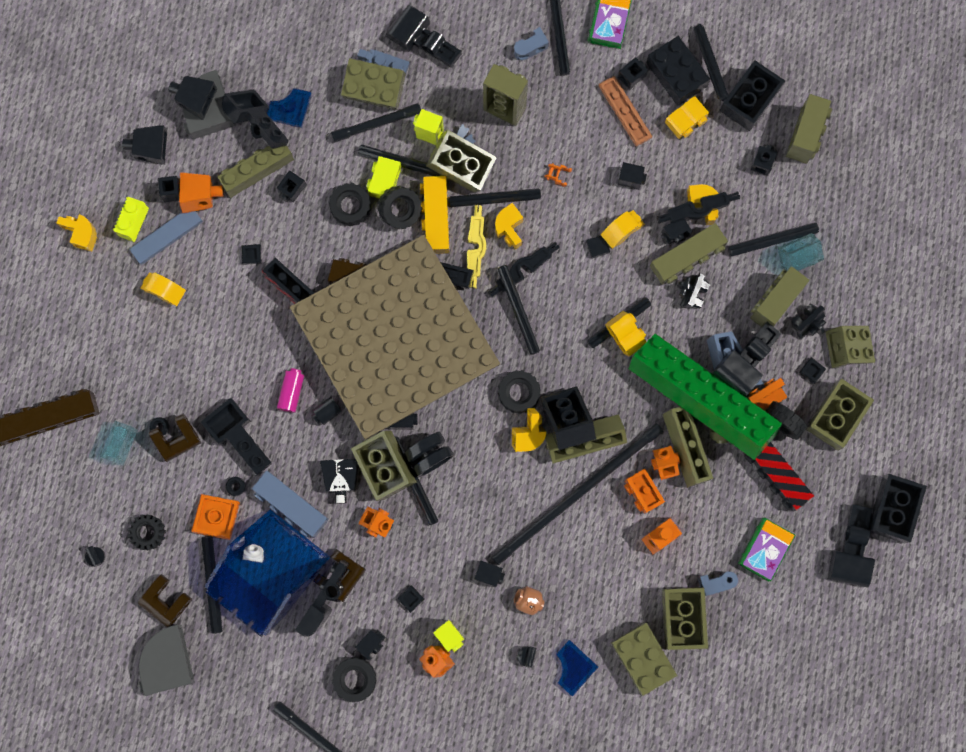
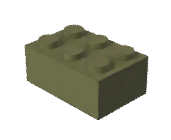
M349 58L341 96L350 100L398 110L406 73L404 70Z
M809 94L801 108L785 157L806 164L810 159L814 158L821 146L819 141L825 133L827 127L825 125L826 120L829 119L832 108H829L831 100Z
M446 130L441 134L426 166L475 193L481 190L497 157L450 130Z
M792 266L788 271L784 269L775 279L774 284L768 288L750 311L753 313L750 319L759 326H762L766 321L774 326L810 280Z
M840 379L834 384L806 430L839 451L845 447L874 402V399L845 380Z
M382 431L351 448L376 501L385 500L417 483L392 431Z
M705 589L662 590L665 650L708 649Z
M647 623L639 625L610 642L640 695L648 694L677 676Z

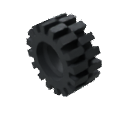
M143 514L140 517L134 518V522L131 521V528H128V531H130L128 538L131 539V544H134L136 548L150 550L156 549L157 546L162 544L161 542L165 539L164 534H166V530H164L165 525L159 518ZM145 525H151L154 529V535L149 540H144L140 536V530Z

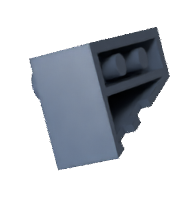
M732 332L715 334L707 339L714 369L729 351L734 349L740 353L743 350ZM761 379L753 389L764 384Z

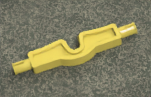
M478 205L474 206V216H471L468 235L469 243L479 245L478 249L467 251V269L474 270L470 284L471 289L472 282L473 289L477 288V277H480L481 260L486 253V240L483 236L484 217H481V205H479V212Z

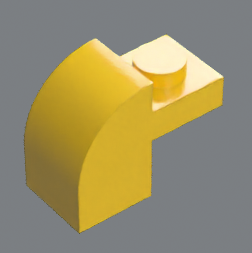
M704 184L689 185L687 189L688 201H692L695 208H701L700 199L702 197L719 194L713 187ZM718 210L711 211L705 217L706 225H713L716 219H718Z
M513 203L502 209L497 215L495 232L498 239L505 235L504 240L508 246H513L516 250L522 246V240L514 231V228L523 223V216Z
M634 210L626 211L615 219L600 235L613 249L622 244L632 233L641 229L645 223Z
M80 214L78 219L71 216H66L65 218L58 217L56 224L63 229L73 231L70 243L76 248L92 252L97 238L96 229L93 224Z
M149 272L140 288L174 306H178L186 291L178 284L155 272Z
M527 408V427L512 428V447L515 452L532 451L538 448L545 440L546 430L541 426L542 417L535 408Z

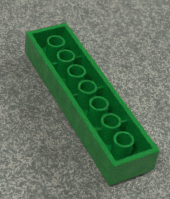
M654 334L632 357L628 368L630 371L753 460L772 441L782 425L777 419L657 334Z

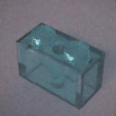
M812 233L778 247L780 262L786 271L791 266L800 271L824 260L821 241Z
M114 421L100 457L124 466L138 430L129 425Z

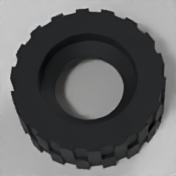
M344 183V185H339L336 190H333L332 195H330L329 207L332 216L338 223H342L344 226H357L369 216L371 201L366 190L360 185ZM348 196L357 198L360 204L358 210L351 214L344 212L341 208L342 200Z
M402 186L390 187V189L384 191V194L380 196V201H378L379 216L383 219L384 223L391 227L406 229L416 223L418 217H420V212L422 211L421 200L409 188ZM398 198H403L408 203V211L401 217L395 216L391 210L392 203Z
M523 370L508 373L506 377L502 378L498 389L500 403L506 410L518 414L527 413V408H534L539 401L541 393L540 384L535 376L533 377L531 373L524 372ZM522 383L527 386L529 395L524 401L518 402L511 398L510 389L514 384Z
M773 401L765 410V412L782 423L779 430L792 439L798 440L807 429L806 423L796 413L779 402Z
M356 657L342 661L335 668L332 680L333 689L344 701L360 702L368 698L374 691L377 684V675L374 667L367 660ZM358 670L364 675V684L360 689L352 690L346 686L345 676L349 671Z

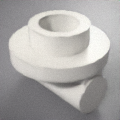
M255 544L247 546L244 549L243 560L263 563V548Z

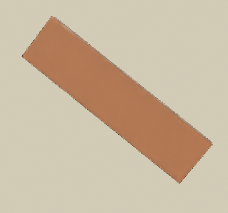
M613 76L600 83L598 87L634 145L637 147L652 139L653 136L616 77Z

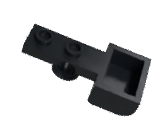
M407 5L386 33V37L408 52L415 45L452 68L462 55V51L448 43L438 32L427 30V27L430 25L429 17L413 6Z
M255 89L224 94L222 109L234 124L249 121L251 123L250 131L255 139L263 138L272 149L287 146L289 140L267 115L270 107Z
M768 321L764 322L740 353L734 349L729 351L713 370L712 374L745 397L763 377V374L755 368L756 365L768 355L772 345L781 333Z
M229 398L203 419L201 423L219 445L224 444L228 440L258 476L272 462L243 428L251 420L232 398Z
M851 504L842 552L832 550L827 579L866 588L870 586L875 559L863 557L870 537L869 524L873 508Z
M345 560L339 563L335 562L330 570L332 575L328 580L325 578L319 589L321 592L295 629L296 632L308 637L324 625L332 612V608L325 604L326 600L334 601L343 594L344 588L339 580L350 565ZM329 586L336 587L337 595L329 593Z

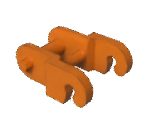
M554 163L548 164L550 169L548 175L546 174L544 177L547 180H554L555 184L566 187L567 183H562L561 180H558V176L561 170L572 172V169H567L564 165L559 167ZM554 169L558 170L555 177L552 176Z

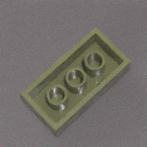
M493 64L483 82V110L517 126L526 109L528 80L521 74L510 72L503 65Z

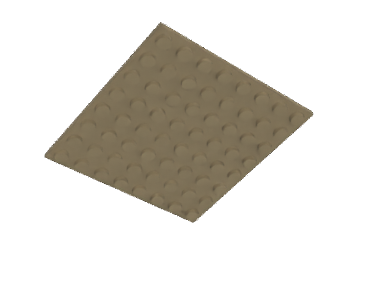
M424 235L290 306L292 313L365 440L500 365L493 350Z

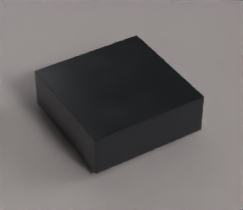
M601 235L586 240L592 259L610 253L608 244Z
M260 244L241 245L243 265L262 264Z
M811 357L799 373L815 384L826 368Z
M412 585L397 598L410 613L425 600Z

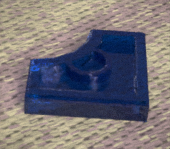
M293 88L290 95L285 99L270 101L267 115L272 121L302 128L312 93Z
M568 640L556 653L562 665V674L557 683L573 697L599 666Z

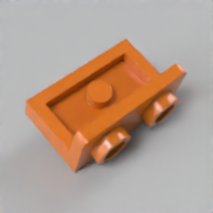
M773 378L764 384V389L759 391L757 388L748 394V400L764 411L773 401L780 403L787 398L782 389L785 383L781 378L776 381Z
M646 469L625 480L626 484L624 487L629 495L633 494L636 499L634 504L639 512L643 511L646 514L665 502Z

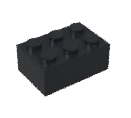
M679 35L650 53L647 57L646 64L677 106L709 85L710 77Z
M754 60L731 91L728 99H725L720 112L748 131H751L781 90L785 80Z
M577 386L540 397L544 416L558 450L596 439L593 420Z
M892 474L882 476L870 519V532L901 543H910L927 486Z

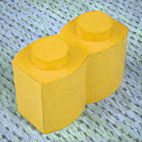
M694 96L666 118L665 124L678 139L681 137L687 138L692 134L694 127L697 125L701 127L707 122L709 112Z
M622 311L608 321L605 326L621 351L629 357L646 343V334L641 328H637L635 324L637 320L631 313Z

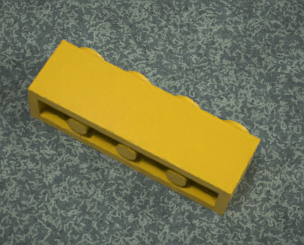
M446 176L423 177L424 183H420L421 195L424 194V201H421V213L425 212V219L421 220L422 231H426V239L435 254L449 253Z

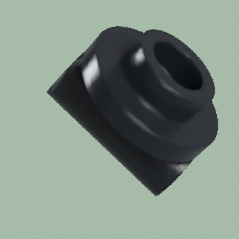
M90 546L85 549V560L88 565L96 567L104 562L105 553L101 548Z
M523 646L517 654L519 664L532 668L537 648Z

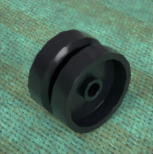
M436 432L420 440L404 453L409 463L417 462L413 469L418 477L432 472L454 456L449 446L440 448L445 442L441 432Z

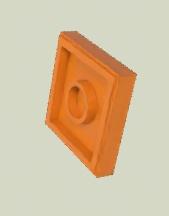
M201 494L192 533L231 540L240 502Z

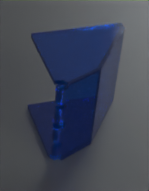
M270 509L227 546L204 586L207 588L205 593L215 601L222 597L223 600L219 602L221 606L230 613H233L235 609L238 610L234 615L246 626L253 622L254 624L250 629L260 637L263 634L266 636L288 613L331 557ZM252 544L262 547L264 551L263 563L243 560L244 549Z

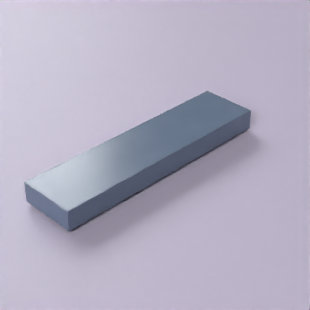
M195 211L181 212L129 250L142 265L203 221Z

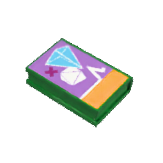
M597 0L591 29L589 30L588 42L621 49L631 0Z
M762 517L737 564L768 582L772 581L795 534Z

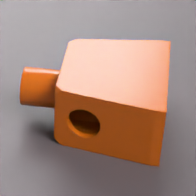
M180 173L179 203L182 213L212 208L213 197L224 196L223 185L213 186L211 176Z
M670 517L641 540L650 552L655 554L679 537L682 532Z

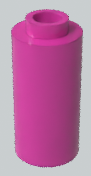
M290 368V371H285L277 409L296 413L304 379L301 370Z

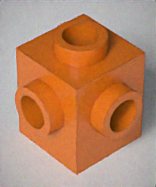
M672 446L653 450L654 459H651L654 471L658 470L661 480L680 475L678 464H680L679 455L677 452H673Z
M367 506L358 524L367 528L366 533L377 538L378 534L383 537L387 536L394 520L388 517V512L380 508L376 511Z
M441 645L427 647L423 651L424 655L419 659L422 662L423 669L431 674L433 678L442 677L455 665L450 658V653Z

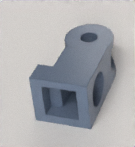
M540 27L533 31L532 37L515 43L514 56L516 59L523 61L548 49L549 42Z
M731 571L724 572L719 577L710 580L708 575L697 577L700 588L705 589V596L732 589L738 584L737 575Z

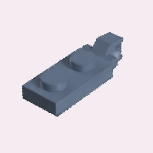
M360 49L357 55L359 60L404 70L405 73L410 65L409 61L377 50L370 49V52Z

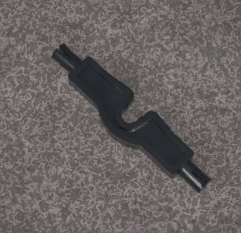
M737 191L729 195L723 192L702 197L700 199L701 210H697L693 202L688 201L668 209L666 214L657 216V221L660 224L669 220L670 223H675L688 218L693 220L702 219L708 216L711 211L729 206L731 201L740 199V195Z
M554 242L548 248L543 246L531 256L518 259L510 269L514 284L520 283L525 278L520 270L521 267H526L531 273H534L552 257L551 254L560 248L559 245ZM501 278L496 281V286L487 291L492 298L500 291L506 292Z

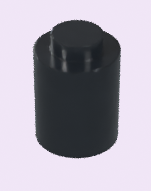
M330 396L313 409L314 414L311 416L317 424L322 423L325 425L340 414L342 410Z

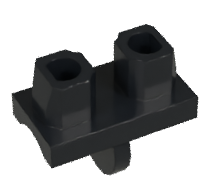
M699 273V275H692L691 278L686 277L684 282H678L677 287L681 289L679 295L683 296L680 306L695 309L702 307L704 299L697 295L699 291L706 293L711 285L704 279L705 275Z
M810 303L804 309V314L808 316L805 320L800 316H796L791 321L793 328L797 331V336L801 340L808 333L811 336L815 333L820 335L825 333L823 326L826 324V321L823 320L825 318V308L823 306L816 307Z

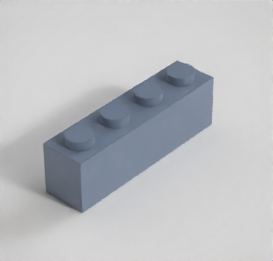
M267 470L252 488L256 492L254 494L255 497L262 502L267 500L271 504L269 508L277 514L282 512L286 516L284 520L292 526L297 524L301 527L299 532L307 538L310 535L315 538L329 520Z

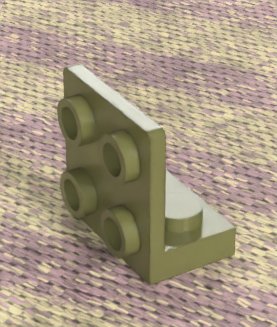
M839 326L825 331L832 368H840L850 364L875 363L869 326Z

